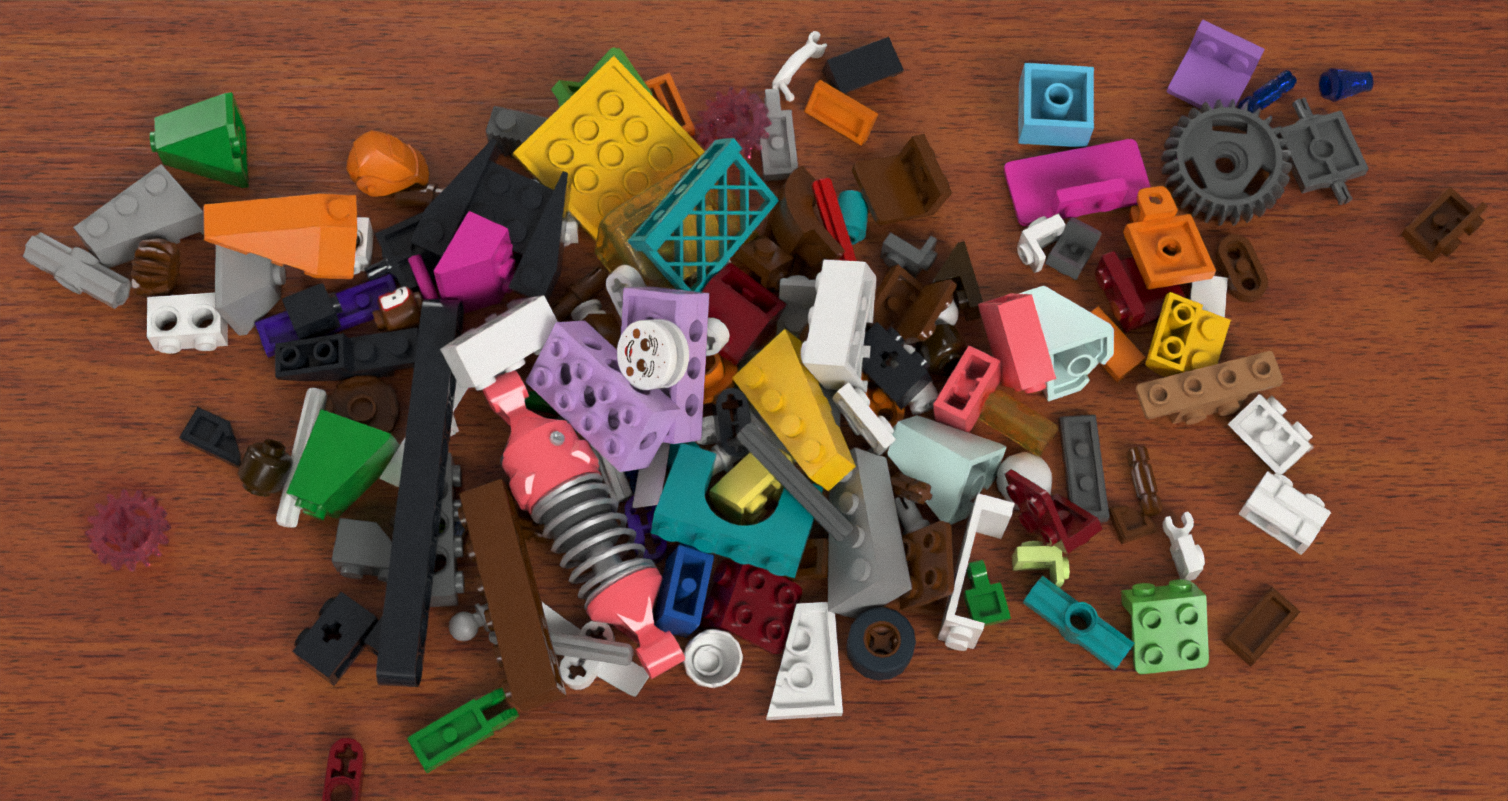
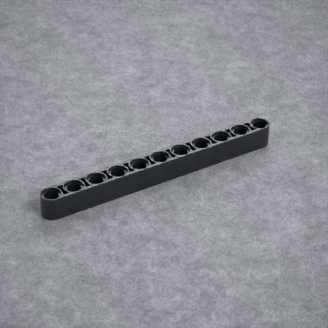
M424 299L422 303L376 667L377 683L380 686L419 687L421 683L457 382L440 349L462 335L464 323L462 300Z

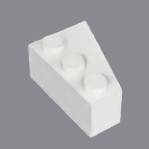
M824 260L822 271L816 276L815 289L817 295L815 304L810 308L808 314L810 328L807 341H804L801 347V360L825 389L839 390L849 382L854 389L858 387L863 392H867L868 381L861 380L863 357L870 358L871 346H864L866 323H873L876 275L866 262Z
M544 295L512 300L506 304L509 310L498 316L496 313L490 315L485 319V324L476 329H469L440 349L460 388L475 387L477 391L482 390L496 382L494 376L503 370L506 373L512 372L526 363L524 358L533 352L535 355L540 354L554 325L558 322Z

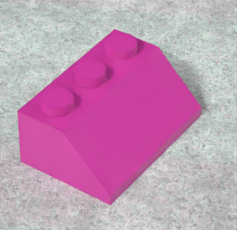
M469 211L434 270L441 299L462 300L465 314L498 304L505 293L510 294L512 292L509 285L516 272L512 252L513 245L510 241L508 228Z

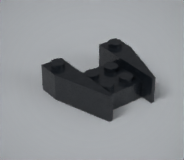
M492 138L425 209L410 242L416 247L442 258L469 211L508 228L510 241L513 245L512 252L522 256L509 288L526 298L544 295L548 302L561 275L572 179L567 172L563 171L553 190L497 164L496 161L503 147L497 140Z

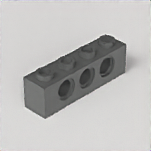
M448 453L440 522L446 526L444 531L438 535L436 559L446 561V565L442 570L434 572L430 607L458 606V593L465 592L464 572L458 571L457 558L464 557L463 536L456 535L455 522H461L458 508L462 507L461 500H456L455 487H462L461 465L454 464L451 453Z

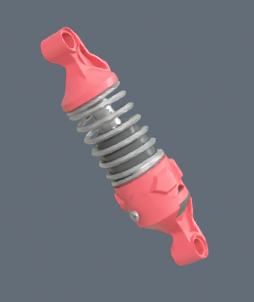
M516 370L509 373L504 372L495 377L496 382L482 389L495 414H498L511 428L510 437L500 459L502 468L510 478V491L523 511H528L533 521L540 524L544 523L545 528L542 536L554 540L551 551L558 554L566 553L560 562V566L566 569L578 566L572 571L569 582L578 584L587 581L580 588L578 597L587 599L584 608L590 619L594 622L613 624L618 631L639 644V647L635 649L636 654L651 679L685 661V656L673 634L669 630L663 632L654 625L652 608L663 577L651 559L643 558L645 547L642 544L634 543L636 532L633 529L625 528L628 518L624 514L616 513L619 503L613 498H608L610 488L602 483L603 477L599 471V460L586 440L579 439L578 434L568 420L544 418L526 409L524 399L528 398L529 395ZM615 519H619L621 521L620 526L618 525ZM621 534H628L630 536L627 543L614 546ZM630 549H637L639 551L635 559L622 561L621 558ZM591 566L592 571L579 576L584 570ZM599 582L601 583V585H600L599 587L588 591L591 587H593V586L596 585L597 583H599Z

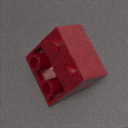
M729 263L719 271L702 291L703 293H709L708 318L720 320L729 331V341L718 353L735 366L772 333L787 305L732 263Z

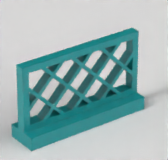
M734 138L714 140L627 241L635 251H643L677 290L702 292L709 281L723 268L779 201L739 153L742 147ZM732 163L740 170V185H727V169ZM710 189H718V211H705V195ZM727 189L740 190V211H727ZM749 190H757L765 200L757 211H749ZM688 215H696L697 236H683V220ZM705 215H718V236H705ZM727 215H740V231L736 236H727ZM666 240H674L675 262H666L657 252ZM683 240H697V262H683ZM705 240H718L719 256L713 262H706ZM683 266H697V282L691 289L683 281Z

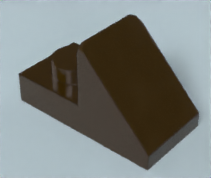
M965 241L958 242L932 284L951 279L957 284L953 295L958 311L963 310L966 321L980 319L981 314L978 304L982 303L983 299Z

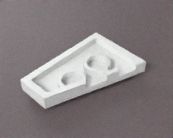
M828 602L796 604L766 720L842 716L843 707L835 613L828 612Z

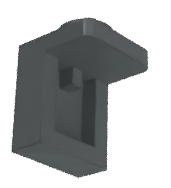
M1070 218L1045 264L1056 269L1059 273L1077 280L1090 259L1101 237V232L1076 218Z
M890 232L883 242L880 258L884 260V263L889 268L899 264L916 279L922 269L928 271L938 256V253L934 251L937 239L930 236L922 249L919 250Z

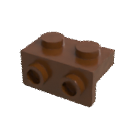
M1449 187L1404 229L1401 236L1433 263L1441 254L1446 257L1451 255L1462 243L1458 238L1464 232L1470 236L1483 224L1485 220L1480 216L1488 206L1482 202L1474 208L1455 190Z

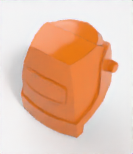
M373 130L364 133L353 142V147L347 159L346 171L358 189L369 196H386L408 188L415 183L423 186L428 183L429 168L426 159L420 151L410 144L407 145L390 134Z

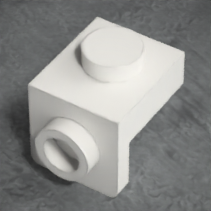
M1059 213L1048 219L1046 216L1036 219L1028 226V229L1023 230L1021 233L1017 252L1021 261L1025 265H1030L1034 273L1042 270L1046 259L1042 248L1058 241L1064 231L1066 224Z

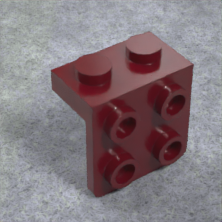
M1112 251L1101 256L1095 270L1096 281L1108 298L1112 312L1122 325L1125 333L1158 321L1165 296L1171 292L1186 298L1179 285L1147 290L1133 256L1120 261L1116 252Z
M1012 469L1004 474L1008 482L1006 491L1012 501L1018 505L1021 512L1018 516L1021 525L1028 533L1032 534L1034 532L1039 535L1048 546H1056L1066 554H1069L1103 530L1096 516L1060 494L1056 493L1051 497L1045 489Z
M732 559L722 560L714 572V584L709 598L704 602L702 618L698 628L703 631L716 629L729 632L770 654H780L783 651L790 631L796 604L800 602L802 588L787 578L774 575L766 569L750 564H739Z

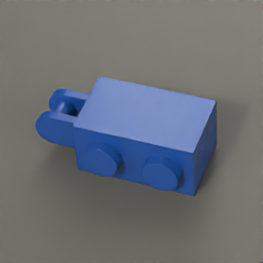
M679 543L677 548L666 559L663 581L660 586L653 617L654 625L664 632L669 630L674 635L687 638L700 625L714 555L701 552L695 547Z

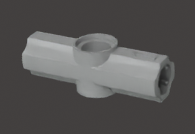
M41 232L36 236L32 235L25 245L23 257L28 263L53 275L61 285L76 294L84 292L114 309L123 305L130 296L129 292L132 287L130 280L103 266L97 258L84 249L76 246L71 249Z

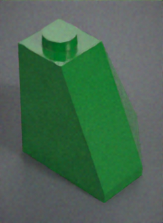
M232 92L224 93L154 118L155 131L150 132V145L152 152L158 153L163 165L240 188L249 187L246 124Z

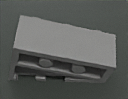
M160 164L73 228L92 255L109 269L134 260L135 250L142 240L160 238L178 244L181 242L180 239L198 232L204 234V217L200 207L163 165Z

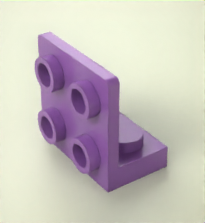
M1202 20L1185 57L1167 88V93L1198 108H1201L1202 104L1207 102L1213 109L1218 99L1221 100L1223 107H1228L1230 101L1234 99L1236 106L1265 49Z

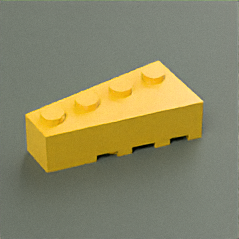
M784 329L738 371L732 379L807 476L829 491L853 470L856 465L840 427L835 423L831 413L832 408L828 399L824 396L818 380L802 363L801 347L803 342L787 329Z

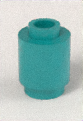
M854 190L843 191L839 194L838 203L851 244L854 245L866 237L869 208L861 192Z

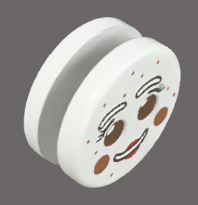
M665 319L640 320L630 324L622 333L617 347V361L622 375L635 388L641 390L668 388L677 384L684 376L689 363V347L681 329L671 321Z

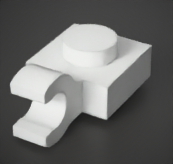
M1185 512L1181 516L1183 528L1175 527L1169 516L1163 521V530L1171 541L1170 551L1180 579L1190 581L1196 579L1201 573L1205 560L1201 547L1198 544L1195 545L1192 535H1189L1194 522L1191 514Z

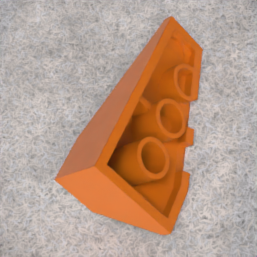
M310 194L204 204V241L245 255L252 253L270 259L272 264L281 267L285 264L303 270L305 275L314 278L353 279L357 240L356 195Z

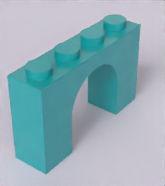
M681 443L654 512L651 534L658 535L666 541H677L693 546L704 553H715L731 558L739 564H750L763 568L777 576L785 575L795 579L815 518L784 488L775 512L765 521L743 526L722 520L711 511L705 499V494L713 475L717 454ZM813 484L821 493L823 492L822 486Z

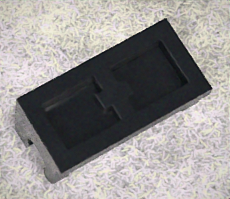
M889 36L826 60L822 70L828 84L845 95L890 76H897L904 71Z

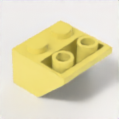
M779 449L794 465L795 459L793 456ZM749 452L709 490V502L730 522L743 526L748 524L754 525L766 514L767 510L764 508L774 499L779 502L784 487Z

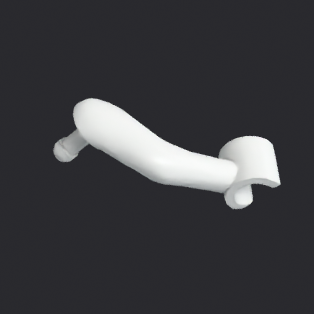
M813 31L809 35L805 46L791 55L772 82V89L779 88V90H782L786 100L789 102L795 99L793 93L787 87L792 76L808 58L822 57L827 47L825 43L822 45L816 44L821 36L817 31Z

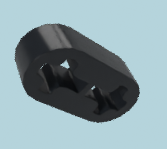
M736 388L721 390L714 396L712 401L718 447L725 456L741 458L746 456L749 451L740 444L736 452L734 446H728L727 439L733 437L732 425H735L737 435L742 428L751 423L748 400L745 394ZM728 394H730L731 400L738 401V407L733 409L734 421H731L729 410L722 409V402L727 401Z

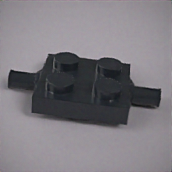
M424 212L375 233L376 240L382 250L383 260L364 267L369 281L390 273L398 281L401 288L407 286L412 289L413 293L420 291L408 259L414 255L421 254L433 285L437 283L434 270L441 258L416 247L410 242Z

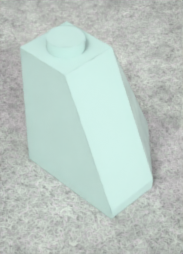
M1046 286L1019 293L1032 294L1056 379L1045 382L1047 388L1042 390L1045 398L1049 402L1081 391L1090 381L1087 375L1099 362L1105 365L1114 355V328L1108 322Z
M918 415L898 421L893 427L894 433L892 434L896 440L889 447L888 456L904 475L931 485L930 493L933 494L932 499L925 502L940 521L953 524L967 518L974 504L970 501L981 492L982 488L988 490L996 479L998 467L1002 462L1006 446Z

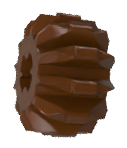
M160 238L146 239L139 243L138 248L135 250L134 261H132L133 267L130 273L132 276L131 285L137 295L147 298L171 296L174 289L177 287V279L180 276L179 267L181 265L179 261L180 251L176 243Z

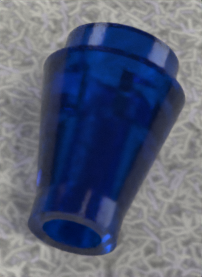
M1330 68L1320 76L1319 91L1324 99L1336 102L1362 92L1371 91L1374 80L1369 71L1360 72Z

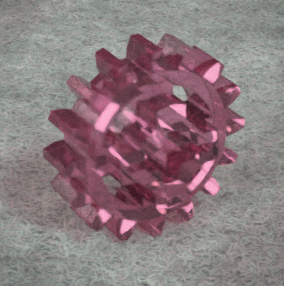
M729 87L728 95L726 96L717 91V100L714 103L708 99L705 101L708 106L707 112H698L699 117L703 120V122L695 125V128L701 134L698 137V141L707 150L716 140L714 136V128H716L717 132L715 135L718 139L734 138L742 147L739 153L744 154L749 159L751 158L750 150L753 147L759 151L762 149L758 142L760 138L768 139L770 136L764 129V127L772 125L771 120L766 116L769 110L756 93L751 95L746 88H742L738 94L733 87ZM749 109H751L753 113V122L750 121L751 114L749 113Z
M122 489L121 498L115 499L113 495L108 494L107 500L109 504L103 506L96 503L95 508L99 512L98 516H88L87 521L94 526L93 529L85 531L87 538L93 541L88 546L94 554L99 553L97 558L104 565L111 561V566L117 571L120 570L123 563L126 564L130 571H135L136 562L141 561L146 567L149 566L148 556L153 554L160 557L162 553L157 548L158 545L169 543V539L162 533L171 529L170 523L164 520L168 515L162 506L157 507L159 502L155 497L150 496L146 499L145 494L141 490H137L134 497H131L126 489ZM136 509L145 511L151 518H146L145 515L138 516ZM106 542H110L112 545L118 544L121 552L109 548Z

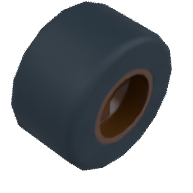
M886 607L871 608L860 614L851 625L846 643L848 659L854 669L866 678L877 681L892 679L901 674L912 659L916 645L914 629L908 619L897 610Z

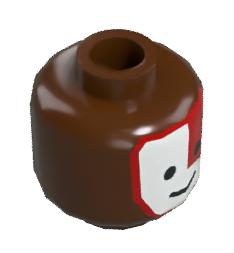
M406 286L380 295L377 299L379 309L372 311L379 331L385 329L387 332L411 328L419 329L423 303L419 291L413 293L412 289Z

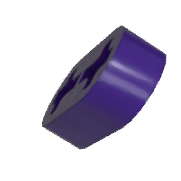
M632 496L625 505V516L628 518L627 526L636 532L634 543L645 546L644 534H651L654 512L657 505L644 507L645 510L651 509V511L647 512L648 524L642 526L640 517L632 515L636 512V508H633L634 496ZM651 534L652 542L654 544L660 543V545L656 547V553L649 554L648 550L645 549L643 558L651 559L657 564L666 556L667 541L658 535ZM633 549L637 557L639 551L637 549Z

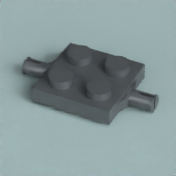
M1306 98L1297 99L1292 103V106L1300 120L1295 124L1282 127L1277 138H1288V142L1283 150L1292 151L1291 157L1287 162L1293 164L1291 171L1300 191L1303 194L1320 188H1332L1338 205L1347 204L1353 198L1345 182L1364 176L1369 168L1341 110L1327 115H1314Z

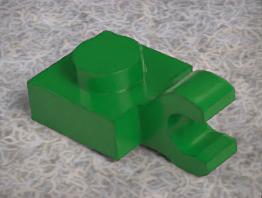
M983 560L969 563L966 573L973 589L964 591L963 596L970 619L985 623L984 627L1009 621L1011 616L1001 582L990 585Z

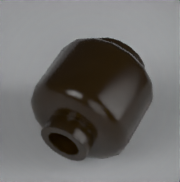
M935 323L937 326L934 333L927 340L916 342L915 349L930 364V367L927 369L930 373L950 376L966 351L967 344L953 325L949 323Z
M266 439L264 442H256L248 446L238 470V476L243 482L242 486L246 491L256 496L268 497L270 494H275L283 489L291 471L293 460L285 451L286 447L282 443Z

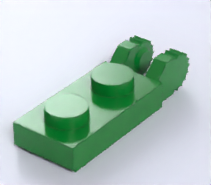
M503 688L496 689L476 701L472 699L407 738L426 773L431 772L494 735L493 731L502 729L519 717L515 708L504 710L488 721L483 715L482 711L498 705L506 698Z

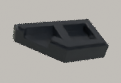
M197 407L179 437L181 442L239 469L242 459L231 423Z

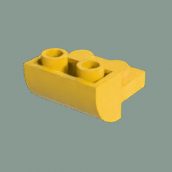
M1171 292L1165 296L1145 362L1146 366L1153 372L1163 377H1168L1218 364L1231 320L1203 310V304Z

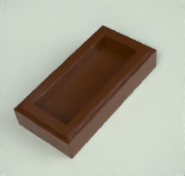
M1271 587L1222 642L1251 667L1301 611Z

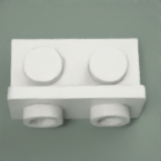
M1259 394L1228 425L1275 473L1283 475L1306 452L1314 448L1308 442L1313 436L1298 421L1292 426L1283 417L1287 410L1272 395L1266 399Z

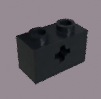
M876 322L865 333L864 346H871L870 358L863 357L862 372L902 410L932 381L927 371L930 364L916 350L912 354L908 353L901 346L905 340L894 328L889 326L885 330ZM889 358L894 362L897 361L899 364L895 369L886 365L885 362Z
M340 592L335 599L332 597L324 603L319 611L320 618L311 629L307 627L299 634L294 643L296 647L292 651L301 663L333 686L337 684L366 647L364 640L379 621L375 615L343 592ZM331 633L335 635L340 633L342 636L338 641L328 639V635Z

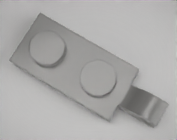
M779 88L765 89V112H757L763 180L787 179L798 168L792 111L781 110Z

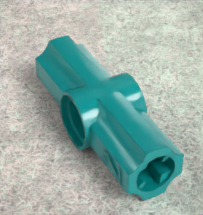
M1044 576L1037 581L1023 601L1024 605L1056 627L1066 641L1079 644L1114 671L1135 644L1101 619L1090 604L1078 602ZM1070 617H1081L1086 622L1087 629L1078 630L1074 628L1070 623Z

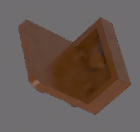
M925 134L912 136L898 155L859 161L852 167V173L873 219L880 225L934 215L952 194L949 182L944 176L936 160L934 150L930 147Z
M899 264L891 266L875 292L873 323H866L865 329L868 331L878 322L885 330L889 326L894 328L905 340L902 345L925 341L934 333L937 326L935 322L941 312L946 310L952 303L954 298L952 293L957 284L950 279L924 286Z
M939 521L902 536L912 587L911 590L899 596L900 610L929 616L944 614V597L950 596L954 591L951 524L946 521Z

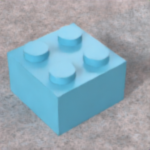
M1024 63L1019 81L1018 144L1087 147L1094 129V67Z

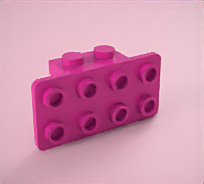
M1133 139L1010 161L1005 164L1003 169L1017 220L1022 226H1029L1040 217L1046 216L1048 219L1058 213L1062 219L1138 205L1136 196L1139 190L1151 187L1137 142Z

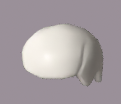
M1021 452L1007 457L999 465L996 479L997 488L1007 501L1014 503L1006 491L1008 482L1004 475L1010 469L1042 487L1051 496L1052 473L1047 463L1041 457ZM1014 503L1013 509L1019 510L1018 505Z
M716 629L705 630L696 635L687 643L683 653L685 656L683 665L687 676L698 686L709 688L723 686L734 679L740 672L743 660L739 642L729 632Z

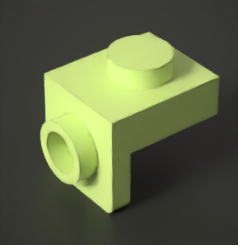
M1028 541L1022 543L1021 547H1016L1012 555L1013 571L1050 570V581L1059 588L1063 585L1064 579H1069L1068 557H1062V550L1056 546H1044L1041 541Z

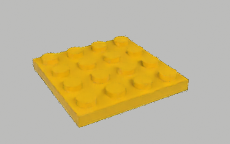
M613 56L522 143L512 155L540 184L553 190L562 172H567L572 179L568 213L610 256H613L632 236L631 232L635 224L648 218L705 151L619 60Z

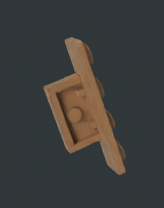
M1267 351L1137 385L1135 390L1146 419L1149 420L1170 414L1173 424L1185 421L1187 425L1204 420L1207 417L1206 415L1218 412L1220 416L1233 414L1240 410L1241 405L1249 394L1279 387L1284 380L1273 352Z

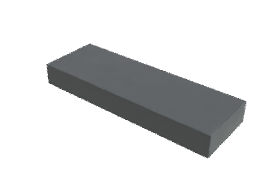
M1096 415L1060 417L1058 424L1068 500L1096 516L1100 522H1107L1109 520V510Z

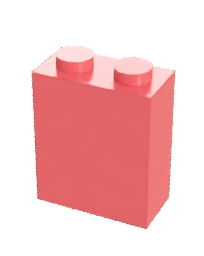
M1010 293L979 303L978 307L992 355L1001 361V385L1014 388L1015 392L1024 390L1025 394L1047 388L1045 382L1056 379L1032 294Z

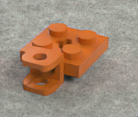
M1157 186L1140 189L1136 196L1138 206L1133 205L1129 211L1130 224L1126 225L1123 234L1147 290L1212 279L1216 269L1192 215L1175 216L1178 209L1170 192L1165 187ZM1149 197H1157L1161 203L1151 202ZM1167 247L1169 251H1175L1177 254L1169 256L1163 252V249Z

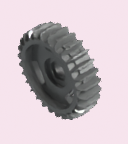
M1218 99L1213 109L1205 102L1202 104L1200 112L1193 107L1189 111L1188 117L1184 115L1180 117L1178 125L1172 127L1169 133L1170 137L1164 143L1166 150L1162 154L1161 161L1166 162L1162 168V174L1170 175L1165 182V186H1176L1172 193V198L1174 199L1179 196L1184 198L1180 206L1181 209L1190 204L1194 207L1192 217H1195L1201 211L1205 213V223H1208L1212 216H1216L1218 225L1221 226L1226 217H1229L1232 225L1235 226L1240 219V215L1248 223L1254 214L1260 218L1265 213L1266 208H1273L1276 199L1281 198L1285 190L1284 187L1290 180L1287 174L1291 171L1293 164L1287 162L1291 157L1292 151L1283 150L1288 142V138H1277L1282 129L1281 126L1273 129L1269 126L1272 116L1262 120L1259 117L1261 108L1251 113L1248 111V102H1245L1241 109L1235 108L1234 99L1230 101L1228 107H1223L1221 100ZM1212 127H1233L1244 131L1246 134L1214 131ZM1219 158H1228L1232 161L1234 170L1230 173H1222L1216 168L1215 161ZM1192 161L1205 187L1204 189H1200L1193 182L1184 162ZM1262 168L1269 173L1268 178L1259 191L1250 196L1244 192V189L1259 169Z

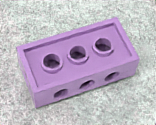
M659 287L623 288L621 335L630 324L640 320L653 319L671 321L683 332L689 347L687 370L677 384L660 389L681 408L663 442L678 444L700 441L702 436L709 293Z
M586 321L556 322L525 381L565 420H568L571 426L619 472L648 468L681 410L660 389L641 390L632 386L620 371L617 361V350Z

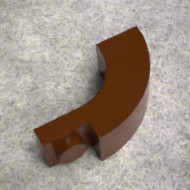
M800 166L789 175L776 195L779 201L769 212V219L773 234L781 248L789 255L798 253L812 270L818 274L822 271L824 260H839L845 250L816 218L813 212L816 200L811 187L812 182L816 181V179L804 166Z

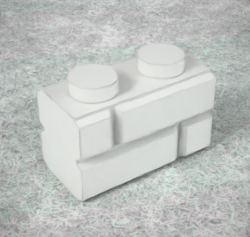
M1267 471L1246 501L1239 515L1302 555L1311 545L1331 512L1324 508V502L1317 496L1312 494L1304 495L1293 488L1292 481L1286 476L1278 473L1273 475Z

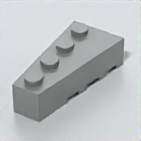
M853 448L850 450L856 467L829 490V501L854 528L840 542L836 541L829 534L828 612L856 619L860 614L871 608L883 607L911 590L912 587L887 459L858 448Z

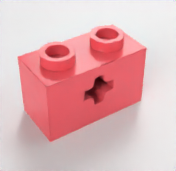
M968 346L933 404L935 421L970 433L1002 379L1001 361Z

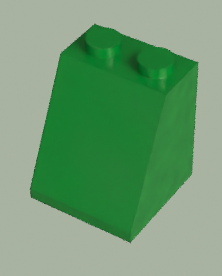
M321 409L286 493L296 501L294 506L302 509L304 514L324 521L326 515L338 519L380 478L400 444L391 433Z

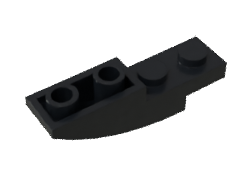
M411 328L348 338L344 333L275 343V378L289 381H343L350 377L372 375L377 378L394 376L395 370L414 368L419 329Z

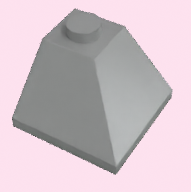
M216 245L215 309L239 336L247 335L255 326V322L261 320L281 299V285L286 283L284 266L272 264L270 259L252 253L245 255Z

